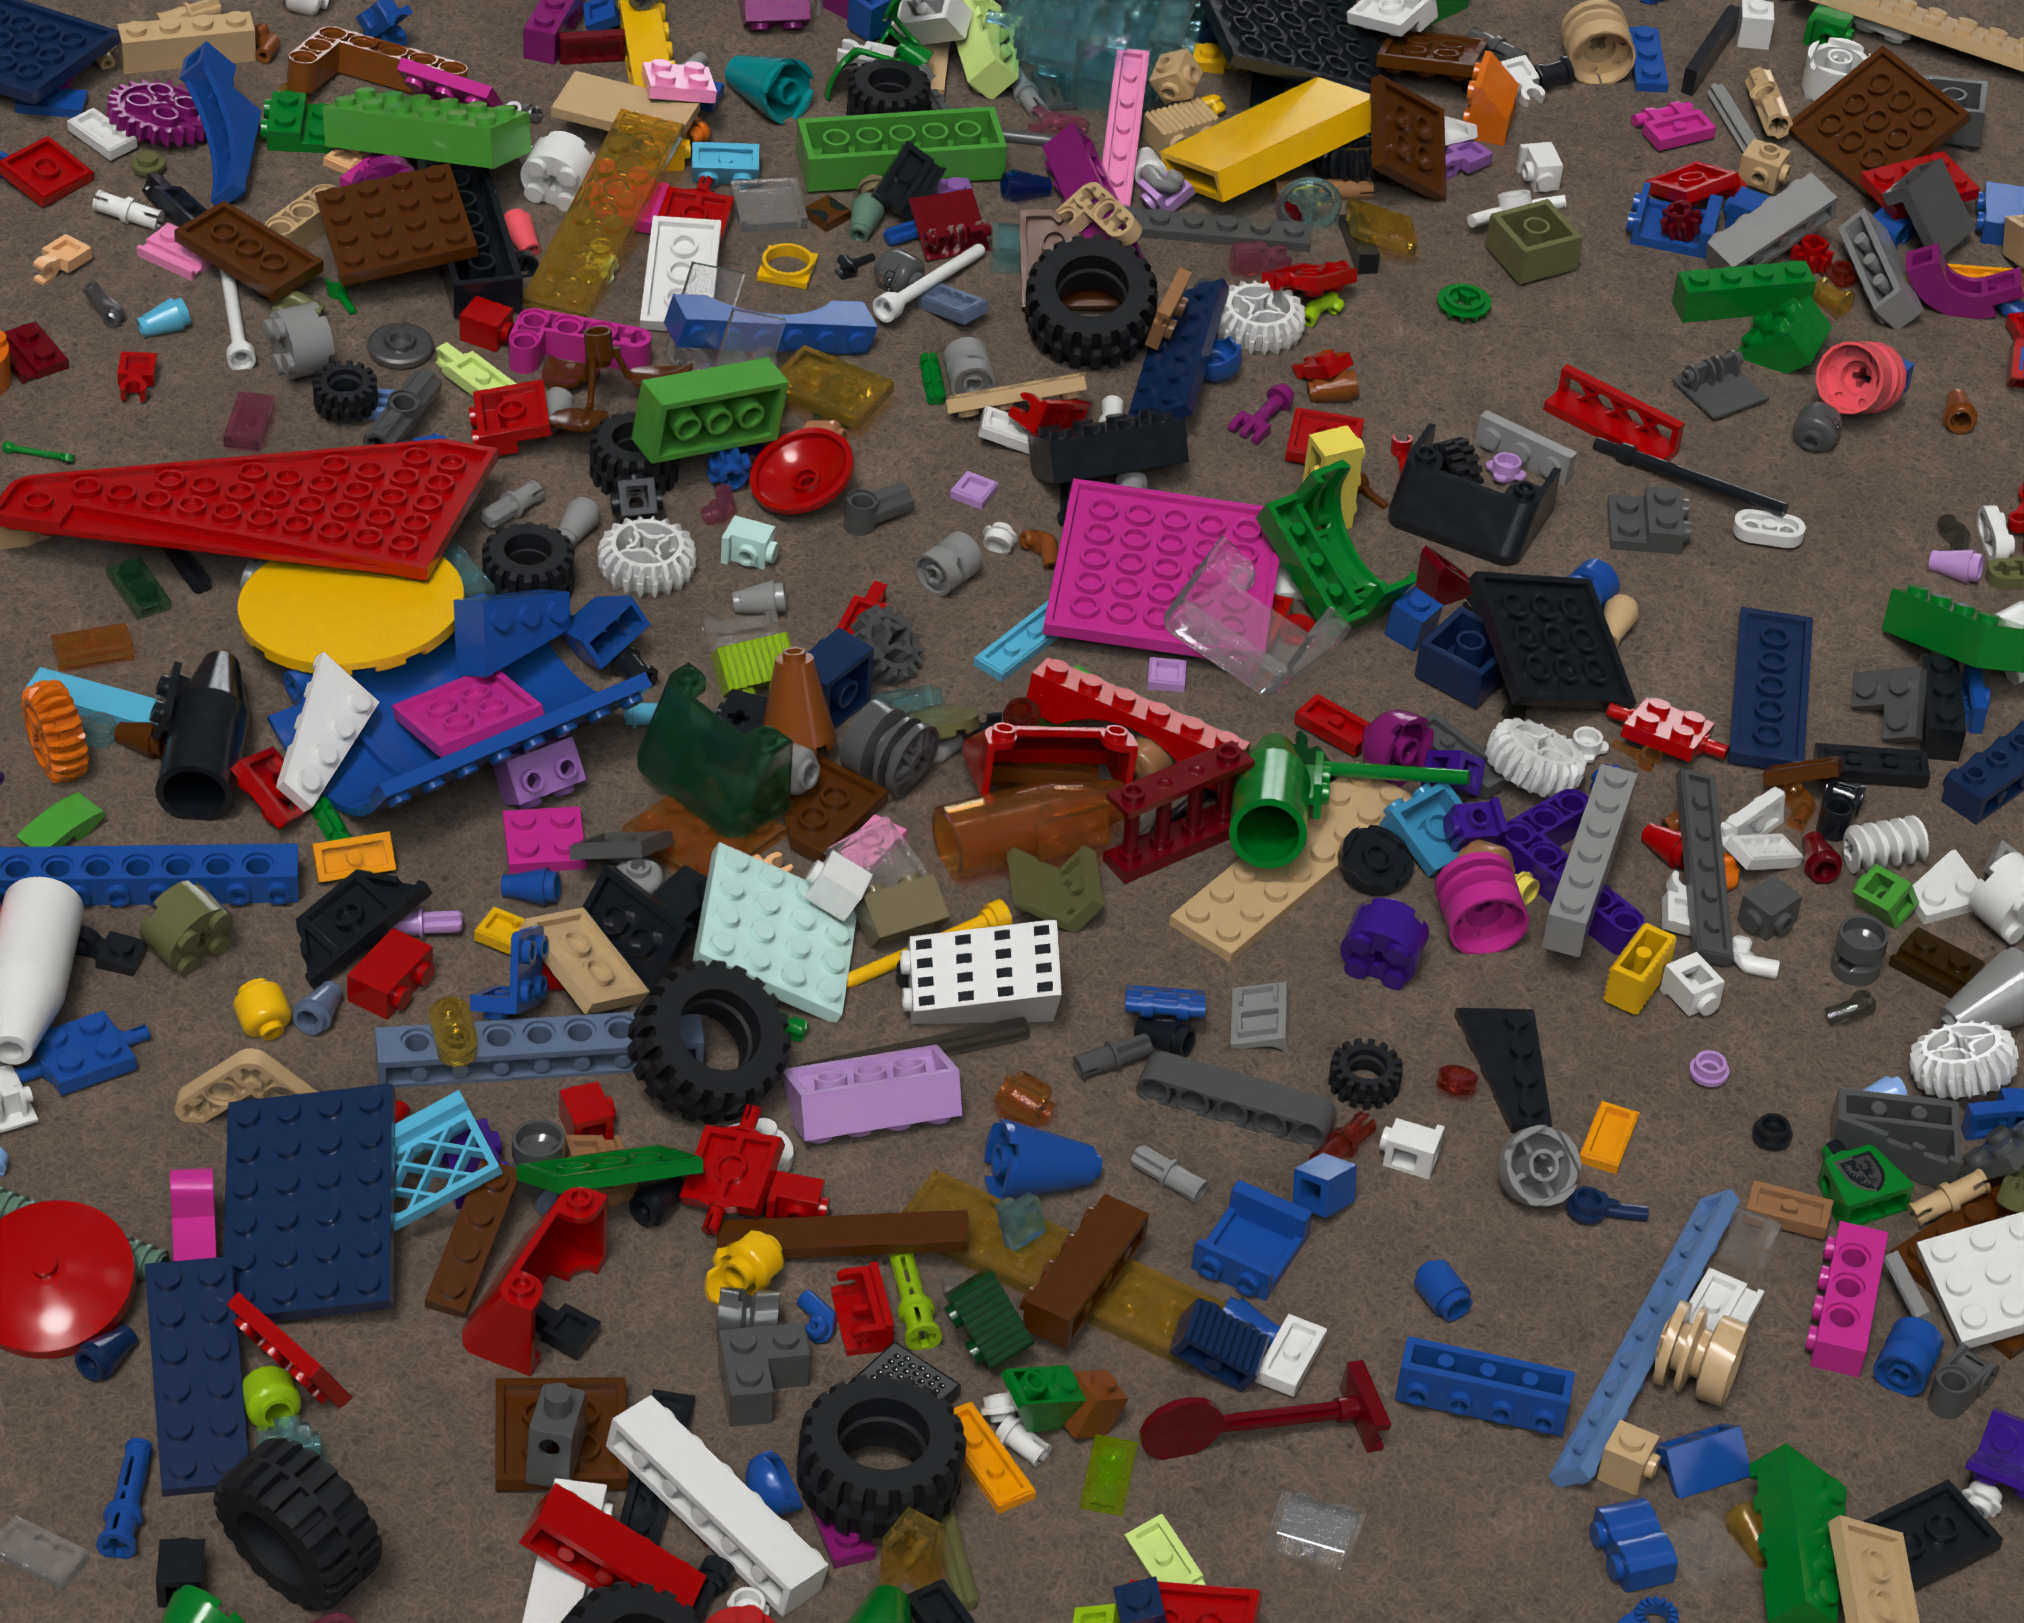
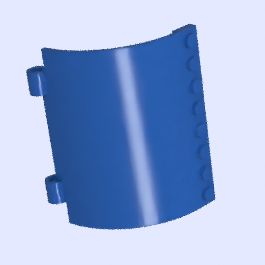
M481 592L471 597H480L487 595ZM454 631L447 640L428 654L424 655L420 652L406 658V664L379 672H376L374 667L352 670L353 675L350 676L375 697L379 704L324 788L321 796L328 797L336 809L352 816H365L387 806L390 809L397 808L410 801L413 795L424 792L425 795L430 794L445 786V782L457 777L458 780H463L478 772L479 768L490 763L491 766H496L510 759L513 756L512 754L524 749L525 752H529L543 745L546 742L545 740L557 735L558 738H562L576 731L579 725L588 721L590 724H595L609 717L612 711L621 707L623 711L635 707L644 701L642 695L652 684L646 672L596 692L581 681L564 664L549 642L500 669L502 673L543 705L544 715L440 758L394 718L391 705L464 677L463 675H457ZM293 669L284 672V687L288 696L296 705L267 717L285 752H287L288 746L293 743L296 733L294 725L297 716L302 713L306 700L303 696L307 683L312 680V673Z

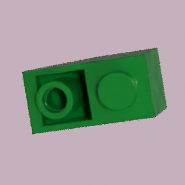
M1069 1365L1009 1368L1001 1373L1009 1397L1027 1432L1059 1430L1087 1401Z

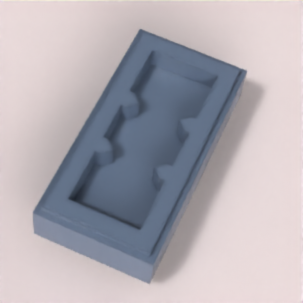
M943 283L932 287L916 297L917 305L922 309L963 325L989 312L987 300Z

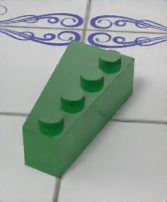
M1908 584L1907 590L1892 588L1882 626L1883 631L1975 668L2024 673V625L2000 618V616L1976 610L1975 606L1969 604L1952 602L1953 598L1937 593H1931L1930 595V589L1923 586Z
M1785 1443L1749 1464L1750 1478L1757 1480L1759 1491L1758 1494L1753 1496L1754 1512L1761 1514L1763 1532L1757 1535L1758 1547L1762 1551L1768 1568L1762 1571L1767 1621L1769 1623H1837L1839 1582L1828 1522L1839 1515L1845 1516L1847 1487Z

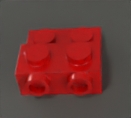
M543 379L473 391L475 406L468 407L472 428L477 427V429L471 430L473 444L498 448V456L519 452L517 441L538 439L552 435Z

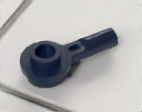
M1589 1186L1576 1189L1568 1197L1566 1204L1568 1214L1573 1219L1584 1224H1596L1605 1217L1647 1222L1649 1216L1648 1206L1619 1203L1617 1199L1609 1198L1605 1192Z

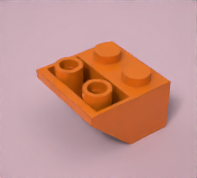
M1486 50L1482 63L1476 62L1474 66L1472 80H1470L1466 100L1469 101L1468 107L1464 111L1463 121L1477 125L1478 137L1474 140L1504 146L1516 108L1519 84L1491 51Z

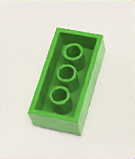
M769 357L642 380L631 439L651 464L777 440L789 381Z

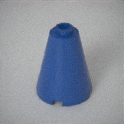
M999 1119L1000 1123H994L991 1126L986 1141L984 1162L991 1163L992 1176L984 1175L988 1195L993 1201L1004 1202L1088 1187L1093 1184L1095 1178H1099L1101 1175L1102 1158L1100 1154L1096 1153L1093 1145L1009 1119Z

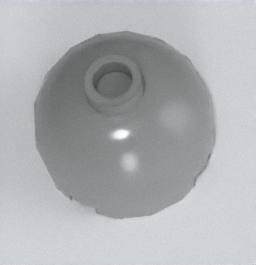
M1535 1125L1517 1131L1504 1142L1498 1154L1497 1174L1501 1186L1510 1198L1525 1206L1543 1208L1563 1202L1575 1191L1577 1172L1581 1171V1159L1577 1146L1561 1130L1556 1131L1551 1127H1546L1547 1125Z

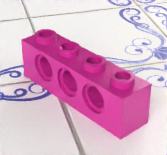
M1840 1221L1836 1237L1827 1236L1822 1259L1830 1261L1829 1266H1821L1817 1289L1823 1290L1824 1295H1816L1811 1319L1817 1320L1818 1326L1810 1325L1805 1344V1350L1812 1351L1810 1366L1860 1377L1867 1351L1889 1232Z

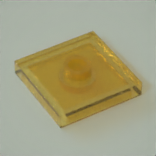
M1349 197L1345 208L1352 237L1414 256L1418 242L1412 217Z

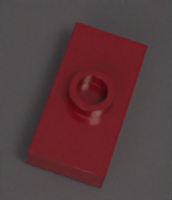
M624 29L559 32L560 64L623 62L625 60Z

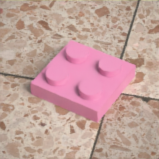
M664 59L643 62L641 75L650 99L702 103L716 102L717 90L709 67H705L699 62H686L685 65L672 64Z

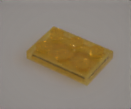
M803 345L779 369L789 381L787 389L788 402L832 420H837L839 423L857 430L894 392V380L806 345Z

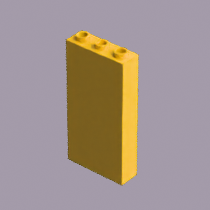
M1316 77L1161 150V160L1165 164L1167 171L1173 168L1176 172H1181L1185 180L1193 186L1196 193L1224 203L1370 133L1371 94Z

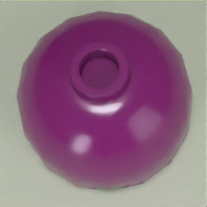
M1400 709L1381 713L1363 731L1361 746L1363 762L1368 764L1424 767L1427 750H1432L1434 740L1433 729L1427 727L1428 719L1416 713ZM1384 780V781H1386V782H1388V783H1390V784H1391V783H1394V784H1396V785L1399 786V787H1402L1404 784H1406L1407 782H1409V781Z

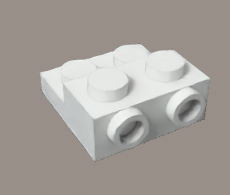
M1360 0L1347 11L1349 24L1400 37L1408 30L1421 32L1438 17L1436 0Z

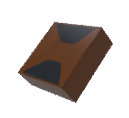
M826 195L804 207L803 217L825 232H828L850 220L851 210L830 195Z

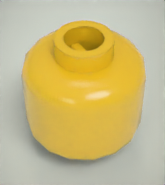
M264 978L253 979L243 984L238 989V995L233 1001V1008L244 1034L252 1038L261 1036L264 1041L280 1037L292 1018L291 1008L281 986Z

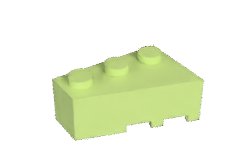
M962 0L973 11L966 39L955 41L967 82L976 93H982L988 99H995L1019 78V20L994 0Z

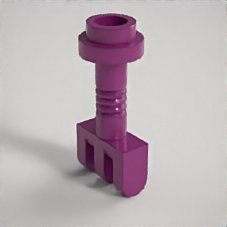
M1284 383L1273 385L1266 393L1268 401L1254 415L1241 410L1230 422L1228 431L1236 433L1242 427L1240 437L1247 439L1253 434L1251 442L1259 445L1271 434V424L1267 423V420L1278 409L1286 411L1292 406L1294 399L1293 390Z

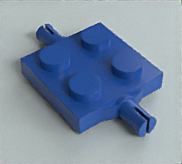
M103 1010L56 1027L48 1028L33 1052L36 1062L14 1068V1071L21 1084L43 1077L52 1083L60 1096L136 1070V1057L129 1047L149 1041L151 1039L146 1024L122 1031L114 1026Z

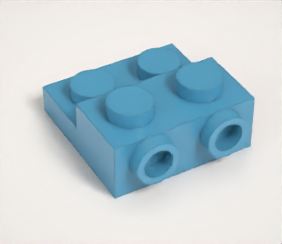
M1426 783L1411 795V799L1405 802L1402 798L1395 800L1383 810L1386 816L1379 823L1381 827L1393 831L1404 840L1409 848L1408 850L1429 878L1441 872L1443 867L1457 858L1459 852H1453L1450 840L1446 837L1443 829V817L1454 804L1462 803L1449 784L1438 783L1432 787L1430 783Z

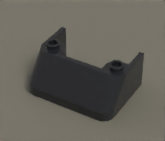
M1429 423L1408 453L1389 506L1388 522L1399 530L1499 566L1508 567L1518 564L1554 511L1561 469L1554 467L1542 486L1535 485L1530 481H1519L1509 485L1504 493L1441 471L1443 456L1438 450L1431 447L1434 442L1436 424Z

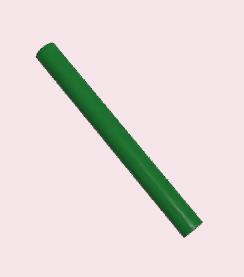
M1323 761V765L1331 766L1330 776L1457 785H1469L1471 779L1470 770Z

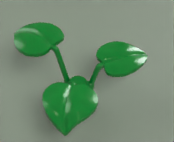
M891 0L882 20L886 22L890 17L906 37L903 38L890 23L883 31L878 42L883 44L892 35L900 42L894 51L899 57L894 58L860 47H853L839 61L828 79L824 93L828 101H831L832 86L836 77L849 63L860 55L881 60H902L916 66L928 63L934 53L919 43V40L911 34L897 16L902 0Z

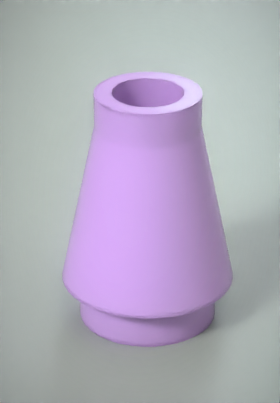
M1975 549L1932 550L1928 568L1929 571L1940 573L1968 585L1970 581L1978 583L1983 571L1984 555L1976 553Z

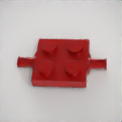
M705 175L699 178L697 188L682 189L668 186L658 216L721 220L719 247L721 249L734 209V196L721 195L710 191L713 179L707 176L705 181Z
M1345 260L1327 262L1325 264L1298 263L1262 272V284L1268 281L1273 291L1282 289L1292 290L1294 293L1296 290H1303L1304 296H1322L1324 291L1344 290V285L1357 282V268H1349Z
M1647 697L1638 708H1632L1631 710L1613 702L1608 706L1606 717L1624 723L1620 737L1688 762L1695 755L1703 753L1724 761L1728 754L1729 745L1709 739L1715 722L1706 720L1698 712H1685L1671 707L1665 700L1658 698L1649 699Z
M747 1104L745 1106L739 1125L718 1127L705 1124L694 1155L703 1158L704 1173L687 1175L679 1197L685 1205L708 1209L704 1223L701 1226V1230L708 1235H711V1233L713 1236L718 1235L724 1214L738 1213L756 1217L761 1215L785 1148V1143L779 1136L762 1134L755 1130L759 1117L762 1114V1109L756 1105L751 1106Z

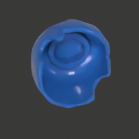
M1228 336L1225 340L1215 338L1203 380L1211 383H1220L1234 377L1242 365L1241 344H1236L1231 336Z
M767 1450L749 1461L745 1475V1485L751 1491L758 1493L764 1503L780 1517L801 1509L803 1504L782 1458L778 1454H773V1450Z

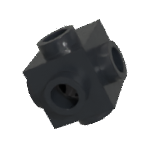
M643 474L624 476L623 480L617 481L616 492L610 493L612 515L619 514L620 523H623L625 518L632 521L637 520L639 515L643 519H651L654 515L656 519L658 510H663L661 488L655 489L654 477L645 478ZM633 499H639L643 507L630 508L629 502Z

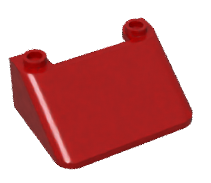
M1000 722L964 740L962 753L980 797H988L993 762L1106 764L1116 787L1119 788L1133 782L1139 746L1134 736L1125 727L1120 725H1108L1106 728L1013 726L1009 723Z

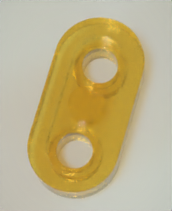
M443 997L436 1000L429 1010V1022L439 1060L449 1066H464L471 1063L478 1053V1039L469 1005L457 997Z

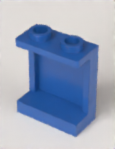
M1644 182L1642 193L1635 192L1627 221L1626 231L1632 232L1630 244L1706 259L1707 242L1716 233L1723 196L1710 194L1706 210L1693 207V210L1700 209L1703 223L1699 224L1700 233H1696L1687 242L1670 240L1669 233H1662L1660 220L1663 218L1662 210L1667 209L1671 202L1651 199L1649 197L1651 183Z
M1238 1180L1231 1190L1229 1207L1206 1241L1198 1239L1194 1245L1191 1269L1198 1271L1206 1279H1216L1236 1288L1242 1295L1255 1296L1266 1301L1308 1239L1313 1211Z

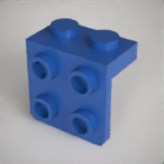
M533 925L512 934L510 986L495 985L471 994L470 1011L483 1012V1018L502 1020L507 1019L508 1014H520L542 1004V1000L547 993V978L543 975V960L547 958L549 950V940L544 935L543 926Z

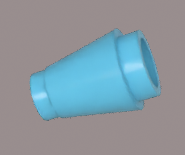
M170 297L143 314L142 317L137 318L136 323L139 331L146 338L185 330V326L191 324V318L182 298L173 300Z

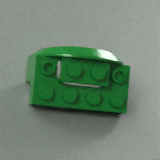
M1343 459L1312 471L1295 493L1267 503L1255 517L1328 639L1386 616L1392 609L1393 603L1402 597L1417 581L1416 573L1413 571L1404 579L1389 585L1384 580L1377 578L1358 555L1348 535L1341 509V488L1351 468ZM1321 525V528H1322V529L1316 531V530H1315V527H1318V526Z

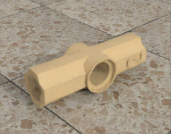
M1759 66L1749 71V76L1745 83L1767 136H1775L1779 139L1788 135L1793 122L1771 70H1765Z

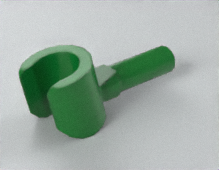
M339 275V282H331L326 278L328 297L339 300L350 316L357 314L358 311L347 295V286L342 287Z

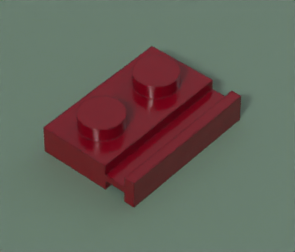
M36 321L4 332L9 345L11 371L22 384L34 378L40 379L69 369V359Z

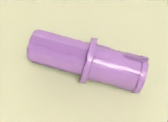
M419 907L418 911H411L392 928L410 936L419 935L420 939H424L425 934L459 933L463 929V915L460 911L425 912L424 907Z

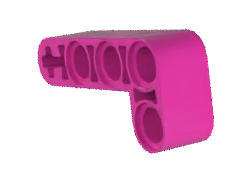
M529 308L518 315L509 335L508 365L516 373L529 374L537 371L544 356L549 355L585 363L583 331L593 326H607L612 329L613 347L620 346L621 356L627 368L631 370L636 367L651 365L652 336L649 331L640 327L539 308ZM614 357L611 360V365L608 367L621 370Z
M213 1168L171 1169L170 1194L173 1261L217 1258Z

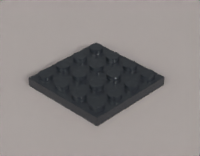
M1475 571L1468 578L1512 705L1607 710L1611 702L1631 709L1637 703L1591 579Z

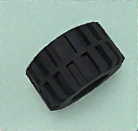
M876 59L874 62L862 63L861 67H856L848 79L846 115L929 111L930 79H927L928 75L924 71H920L918 66L910 65L902 60Z
M626 411L625 414L616 413L612 414L611 418H604L599 421V425L593 428L592 435H590L589 474L596 488L601 487V492L609 495L611 492H616L618 480H623L624 476L643 474L645 478L654 477L655 489L661 488L662 496L665 495V489L671 491L674 488V482L677 483L679 479L680 459L654 464L649 462L631 439L636 413L633 411Z
M525 522V524L513 523L509 524L508 528L501 527L497 529L496 534H490L487 537L486 543L482 547L483 593L488 596L543 589L569 591L571 598L574 589V546L570 544V539L567 535H561L560 530L557 528L550 529L547 524L543 523L539 525L533 524V522Z

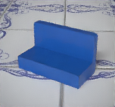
M1720 1423L1658 1443L1656 1454L1662 1456L1660 1465L1667 1466L1673 1494L1677 1498H1685L1750 1476V1462L1742 1429L1739 1425Z

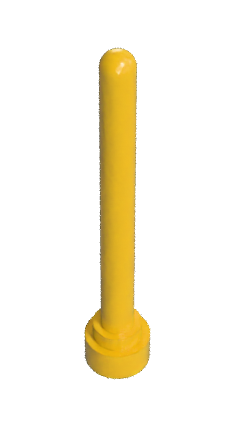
M996 899L985 904L983 910L978 912L977 917L940 933L1011 925L1012 916L1006 903L1001 899ZM901 950L849 972L847 975V988H854L895 970L900 960Z

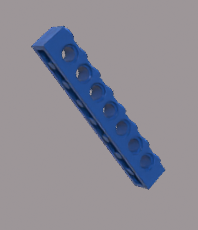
M298 843L0 847V904L2 906L4 895L12 884L29 877H47L67 884L77 892L84 906H155L153 904L154 901L164 891L179 882L187 880L193 885H196V882L200 883L221 904L272 903L281 905L285 903H298Z

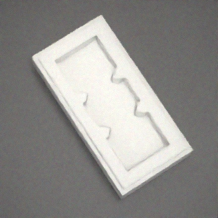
M91 108L67 120L68 131L110 161L137 148V138L135 136H125L126 130L117 131L116 124H110L109 118L95 108Z
M986 405L981 415L978 437L1030 455L1027 434L1032 432L1009 417L1007 412Z
M1783 834L1729 836L1724 845L1727 851L1746 870L1794 868L1799 866L1804 859L1800 851Z

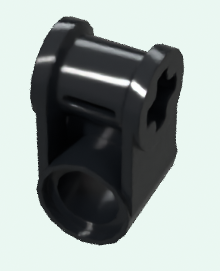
M1836 777L1828 779L1816 824V831L1820 832L1825 840L1831 842L1843 841L1846 829L1853 825L1855 817H1858L1867 788L1866 784L1861 783L1859 786L1838 781Z

